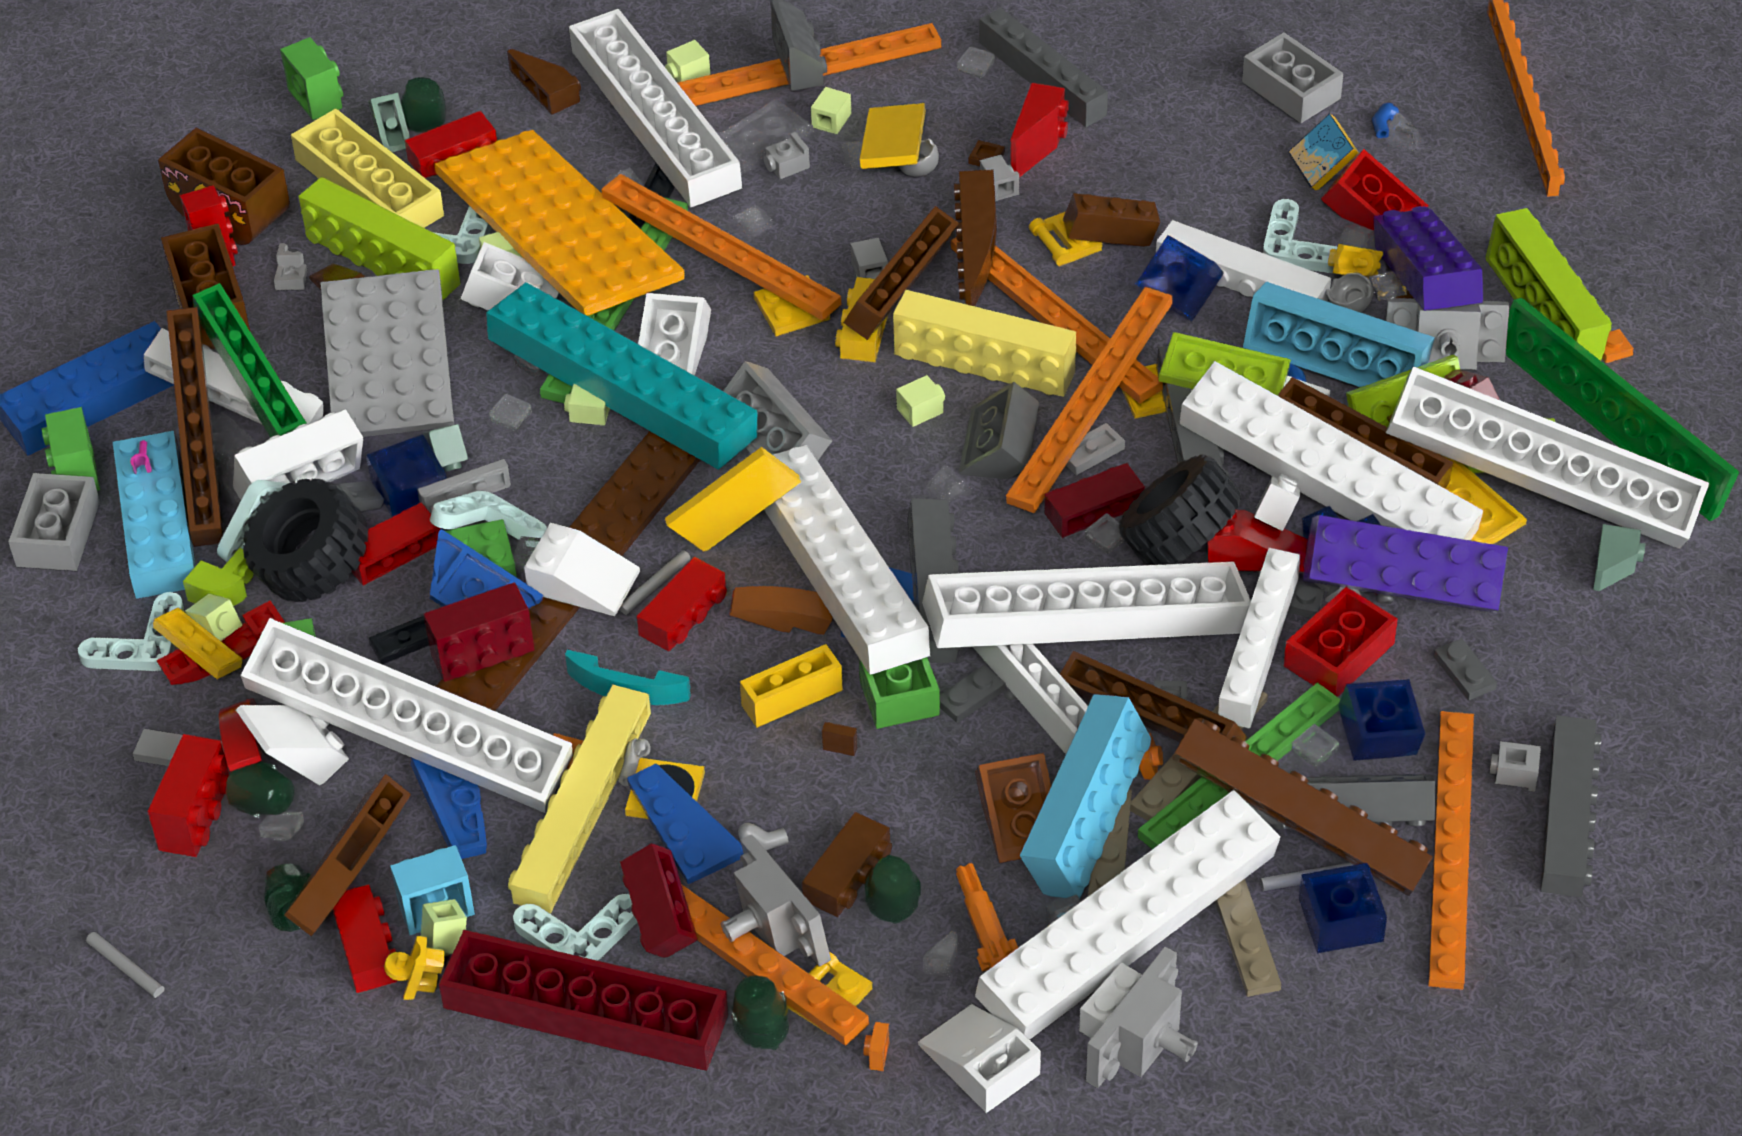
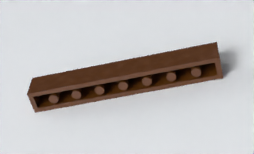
M194 307L167 310L190 536L193 547L219 544L224 534L198 309Z
M1194 719L1174 753V761L1229 793L1235 790L1248 804L1399 892L1410 896L1433 857L1427 853L1428 849L1424 845L1411 839L1409 842L1397 836L1398 831L1386 823L1380 822L1378 825L1367 819L1368 814L1357 806L1350 805L1349 808L1337 801L1338 796L1325 788L1315 789L1307 784L1309 780L1296 771H1291L1290 773L1278 767L1279 762L1264 753L1259 756L1248 750L1250 746L1245 741L1235 736L1229 739L1219 733L1220 728L1214 723L1205 719L1202 722Z

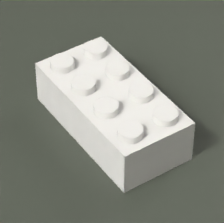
M346 409L338 413H329L319 421L309 425L302 424L292 432L282 436H273L263 444L255 447H246L234 455L233 488L240 500H242L247 488L256 480L296 484L297 480H311L313 478L332 482L360 469L363 436Z

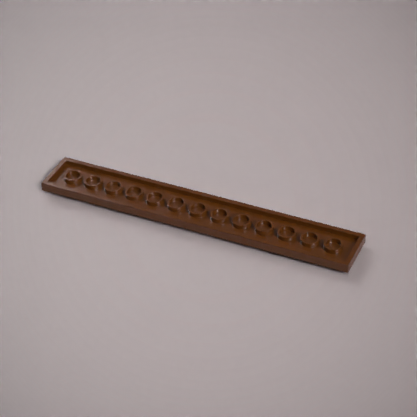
M649 431L569 528L583 532L610 550L623 556L701 460ZM543 597L539 604L529 608L535 651L474 671L460 678H454L446 682L441 679L435 687L496 711L580 607Z

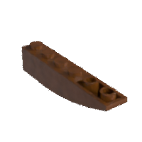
M994 169L959 171L960 183H954L955 201H960V203H955L956 220H961L956 227L957 240H962V242H957L958 260H963V262H958L959 280H964V282H959V299L965 300L966 305L970 306L976 305L984 289L995 253L997 221Z
M385 774L364 795L284 915L312 936L374 852L411 794Z

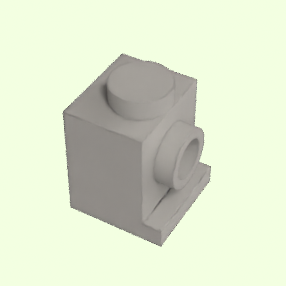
M796 132L790 134L791 138L766 147V156H764L765 166L769 172L773 171L779 179L810 168L809 148Z
M1002 155L980 160V170L994 169L995 201L1019 195V173L1017 171L1014 172L1010 164H1006Z
M1500 741L1498 754H1492L1490 763V774H1496L1495 784L1526 787L1528 791H1535L1539 773L1541 746Z

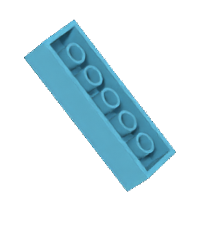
M1265 282L1253 295L1243 348L1291 359L1290 363L1363 387L1411 370L1413 366L1419 367L1429 363L1435 337Z
M174 431L114 441L113 449L129 574L135 597L138 599L166 592L185 590L183 580L196 565L189 531L180 454ZM145 440L147 441L146 455L149 458L152 471L147 473L145 465H141L137 468V474H134L130 460L135 454L139 453L140 441Z
M1093 695L1022 849L1020 857L1045 895L1080 900L1084 888L1090 882L1091 873L1096 861L1102 855L1103 846L1109 832L1114 828L1115 819L1121 805L1126 801L1127 792L1133 778L1138 774L1141 760L1150 747L1151 737L1129 697Z

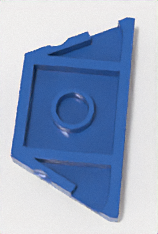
M441 529L438 532L429 599L443 607L515 582L528 609L542 601L543 594L444 530Z

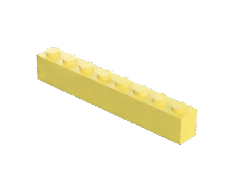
M612 685L607 696L601 698L598 714L595 720H590L588 723L586 737L582 745H577L570 769L564 770L557 794H552L544 819H540L537 822L535 837L531 845L527 844L525 846L518 870H513L510 875L508 889L511 890L514 904L521 906L534 904L551 914L620 776L627 744L631 740L639 738L651 714L649 694Z

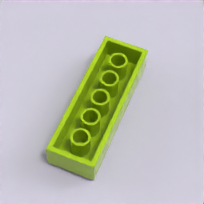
M320 177L299 195L305 235L312 243H319L329 248L333 254H340L350 259L355 265H362L372 270L377 276L439 269L442 301L461 284L455 244L323 177Z
M1528 208L1496 214L1485 259L1514 300L1522 297L1601 361L1605 352L1608 335L1611 331L1612 323L1610 318L1599 307L1594 296L1588 292L1581 278L1575 274L1569 266L1567 259L1561 255L1553 240L1547 236L1539 221L1534 218Z

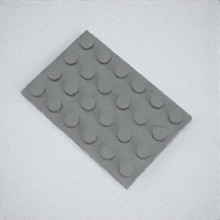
M439 269L321 282L331 413H338L346 409L363 437L437 429L453 425L454 413Z

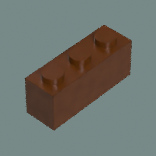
M1073 193L1063 217L1068 239L1142 247L1151 245L1160 224L1155 202Z
M854 812L802 881L803 895L813 906L836 917H839L845 908L850 909L857 898L859 888L862 884L868 885L870 883L876 865L880 860L886 861L891 853L890 828Z

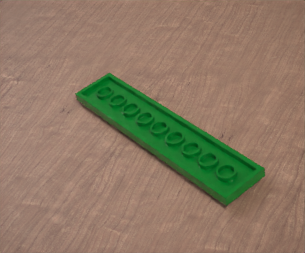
M1522 297L1513 300L1509 310L1505 355L1619 448L1708 482L1709 485L1699 513L1710 522L1719 517L1739 471Z

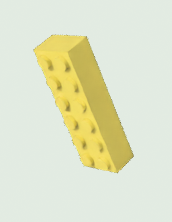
M334 109L291 134L295 160L317 178L323 177L423 228L444 216L440 190L339 110Z
M905 290L893 313L894 355L901 356L904 359H914L929 363L932 366L954 369L963 374L970 373L982 376L991 381L998 380L1010 384L1015 382L1021 388L1026 387L1042 391L1047 395L1054 394L1064 397L1075 374L1076 331Z

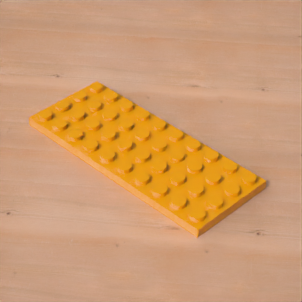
M533 129L435 163V173L496 232H499L577 311L586 316L684 280V269L613 203L602 198V193Z

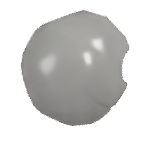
M930 138L926 139V141L921 140L918 163L915 165L899 166L900 170L904 174L915 178L928 175L934 171L938 164L939 153L937 146Z
M1347 273L1338 279L1334 278L1330 290H1326V294L1331 303L1361 313L1370 304L1374 288L1370 280L1362 274Z

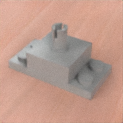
M1387 298V322L1435 337L1429 363L1452 354L1458 356L1460 369L1477 370V362L1505 363L1509 302L1483 301V303L1424 311L1415 299Z
M753 834L741 839L740 842L744 854L740 856L744 867L733 874L743 912L720 923L725 936L730 942H733L738 937L754 929L767 945L783 956L799 948L806 958L811 956L819 967L831 961L821 916Z
M1167 947L1163 948L1088 1042L1086 1082L1099 1088L1105 1079L1109 1081L1113 1079L1119 1066L1142 1077L1163 1049L1179 1056L1186 1062L1190 1060V1056H1193L1197 1048V1041L1191 1040L1177 1032L1180 1024L1182 990L1175 987V980L1178 975L1176 952Z

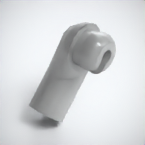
M635 738L627 744L618 780L621 785L629 786L627 777L636 773L640 758L646 757L650 753V744L646 739L638 740Z
M744 823L738 830L740 840L753 834L766 851L789 843L784 828L766 832L755 824Z

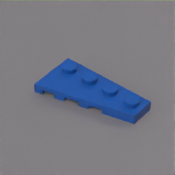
M411 757L410 765L447 846L456 845L461 859L485 854L487 843L478 785Z
M654 764L627 777L630 789L642 806L666 849L672 851L675 864L687 884L704 878L740 860V856L744 854L741 843L659 765Z

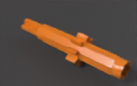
M968 863L966 866H959L956 869V876L965 896L964 902L981 945V948L977 949L979 954L977 960L983 972L992 968L1019 947L1015 938L1007 941L994 906L987 892L983 890L975 867L972 863Z

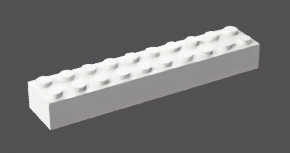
M619 9L569 26L572 53L690 207L742 188L740 162Z
M1214 361L1182 403L1179 424L1271 476L1279 478L1280 474L1295 480L1297 482L1296 486L1300 488L1301 493L1351 521L1470 541L1479 529L1483 514L1482 509Z
M1414 366L1405 381L1386 430L1387 434L1622 527L1639 529L1642 535L1676 548H1681L1689 540L1709 485L1708 482Z
M808 446L795 447L774 454L773 456L799 475L801 483L765 508L764 511L868 673L871 675L930 656L928 625Z
M1234 562L928 575L922 601L937 648L1240 634L1251 603Z
M269 618L240 675L244 687L248 690L544 813L547 811L550 797L552 794H555L562 774L567 769L573 756L572 743L271 618Z
M1235 790L1231 791L982 974L978 980L975 997L992 1015L1017 1027L1030 1040L1097 990L1120 963L1129 966L1273 858L1280 840L1279 834Z

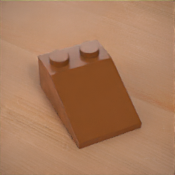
M1044 753L981 764L975 771L981 805L999 863L1021 859L1022 849L1050 791L1051 783Z

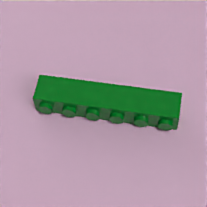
M219 283L194 294L193 306L198 309L201 326L270 438L276 435L282 436L294 431L302 424H307L222 285Z

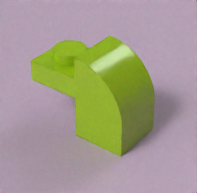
M242 548L235 552L222 569L201 560L183 580L187 600L197 603L206 595L212 594L230 599L232 605L235 606L247 597L244 583H249L254 573L246 564Z

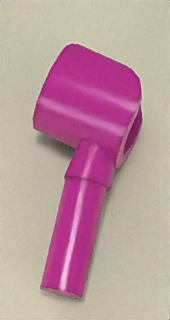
M145 440L140 441L139 453L135 454L130 460L134 474H137V468L141 465H145L147 473L152 471L149 458L146 455L147 441Z

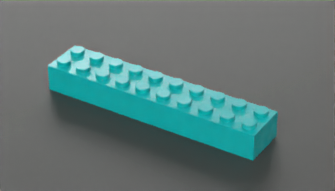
M527 282L486 312L487 332L490 341L571 387L574 384L603 400L608 408L718 470L757 438L756 409Z

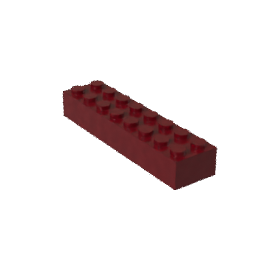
M463 930L439 983L444 1009L704 1071L708 1070L729 1015L726 990L468 930Z

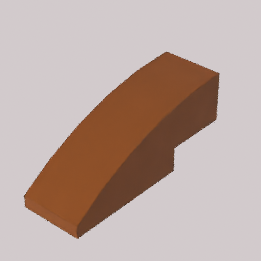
M778 586L735 587L733 590L729 615L781 632L790 633L792 628L796 627L822 635L825 634L832 622V615L818 593L814 591Z

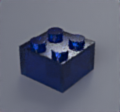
M1167 235L1136 282V285L1141 291L1144 287H1148L1172 295V305L1169 309L1192 322L1224 272L1213 260Z
M423 434L366 455L370 479L384 498L383 502L392 517L420 503L418 488L447 479L444 469Z
M1410 679L1346 684L1338 707L1353 761L1417 755L1425 737V730Z
M1368 863L1301 874L1299 902L1317 954L1384 942L1387 915Z

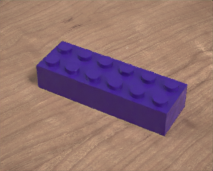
M1419 206L1412 208V211L1406 212L1389 210L1385 211L1383 215L1374 216L1376 250L1383 251V260L1424 311L1483 303L1482 268L1431 208Z
M1318 515L1312 518L1303 581L1343 588L1347 586L1355 590L1493 612L1499 610L1508 547Z

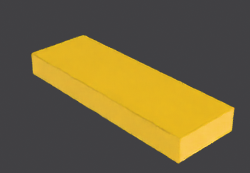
M179 607L154 619L153 628L216 679L241 668L242 658Z

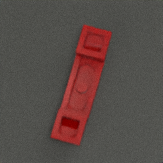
M271 600L243 614L245 623L221 641L240 656L242 660L251 656L269 618L285 623ZM180 649L156 660L171 685L190 683L211 675Z
M254 698L219 710L221 740L230 772L262 761L260 744L236 711L240 705H257Z

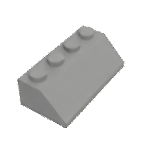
M745 361L723 391L757 410V438L745 447L751 454L760 447L774 455L795 447L807 445L818 461L832 442V439L768 368Z

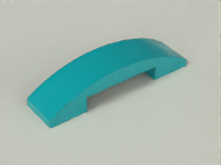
M567 650L565 653L567 673L579 684L599 695L607 696L612 685L649 694L650 705L677 704L689 701L691 697L690 682L687 676L658 670L653 680L600 668L598 657L572 650Z

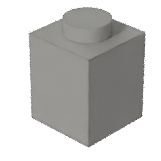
M879 238L851 243V263L856 277L875 279L888 264Z

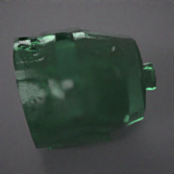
M416 77L408 80L401 99L407 128L416 133H424L442 126L446 119V104L442 89L430 78Z
M264 761L232 771L226 782L228 803L237 808V810L258 818L260 815H281L289 808L294 798L292 781L280 773L275 765Z
M890 854L879 860L865 884V902H867L871 914L882 921L897 924L909 918L918 908L919 896H921L920 881L911 870L909 864L903 859Z
M291 863L271 868L267 871L264 881V902L272 924L280 931L287 932L301 929L284 914L310 877L309 872L306 873L299 865Z
M749 975L743 978L734 992L731 1019L735 1033L745 1044L757 1049L776 1050L788 1034L789 1016L784 992H779L776 985L767 977ZM752 1033L769 1034V1035H755V1034H752Z

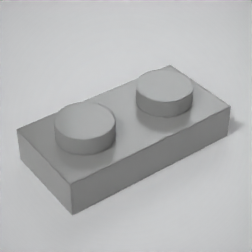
M1105 423L1085 435L1066 466L1075 475H1078L1124 450L1125 440Z

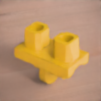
M1338 244L1337 249L1330 250L1328 266L1334 267L1333 273L1336 274L1360 273L1368 279L1378 280V270L1381 266L1379 261L1383 256V251Z
M417 936L410 956L404 952H394L386 958L384 965L386 974L397 981L408 980L403 994L404 1000L414 999L417 991L435 992L438 973L441 974L444 966V950L427 948V937Z

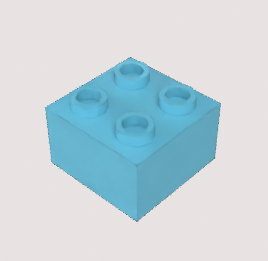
M456 845L437 849L432 853L413 859H406L390 866L398 905L409 935L421 932L423 904L456 899L466 917L475 915L468 875Z

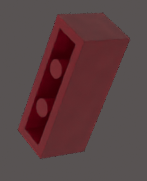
M1124 463L1046 493L1044 514L1063 538L1123 515L1129 509V505L1139 497L1145 486L1129 464Z
M651 843L620 861L623 871V883L629 891L632 902L631 911L637 919L641 933L640 942L646 952L666 958L696 942L698 938L672 851Z

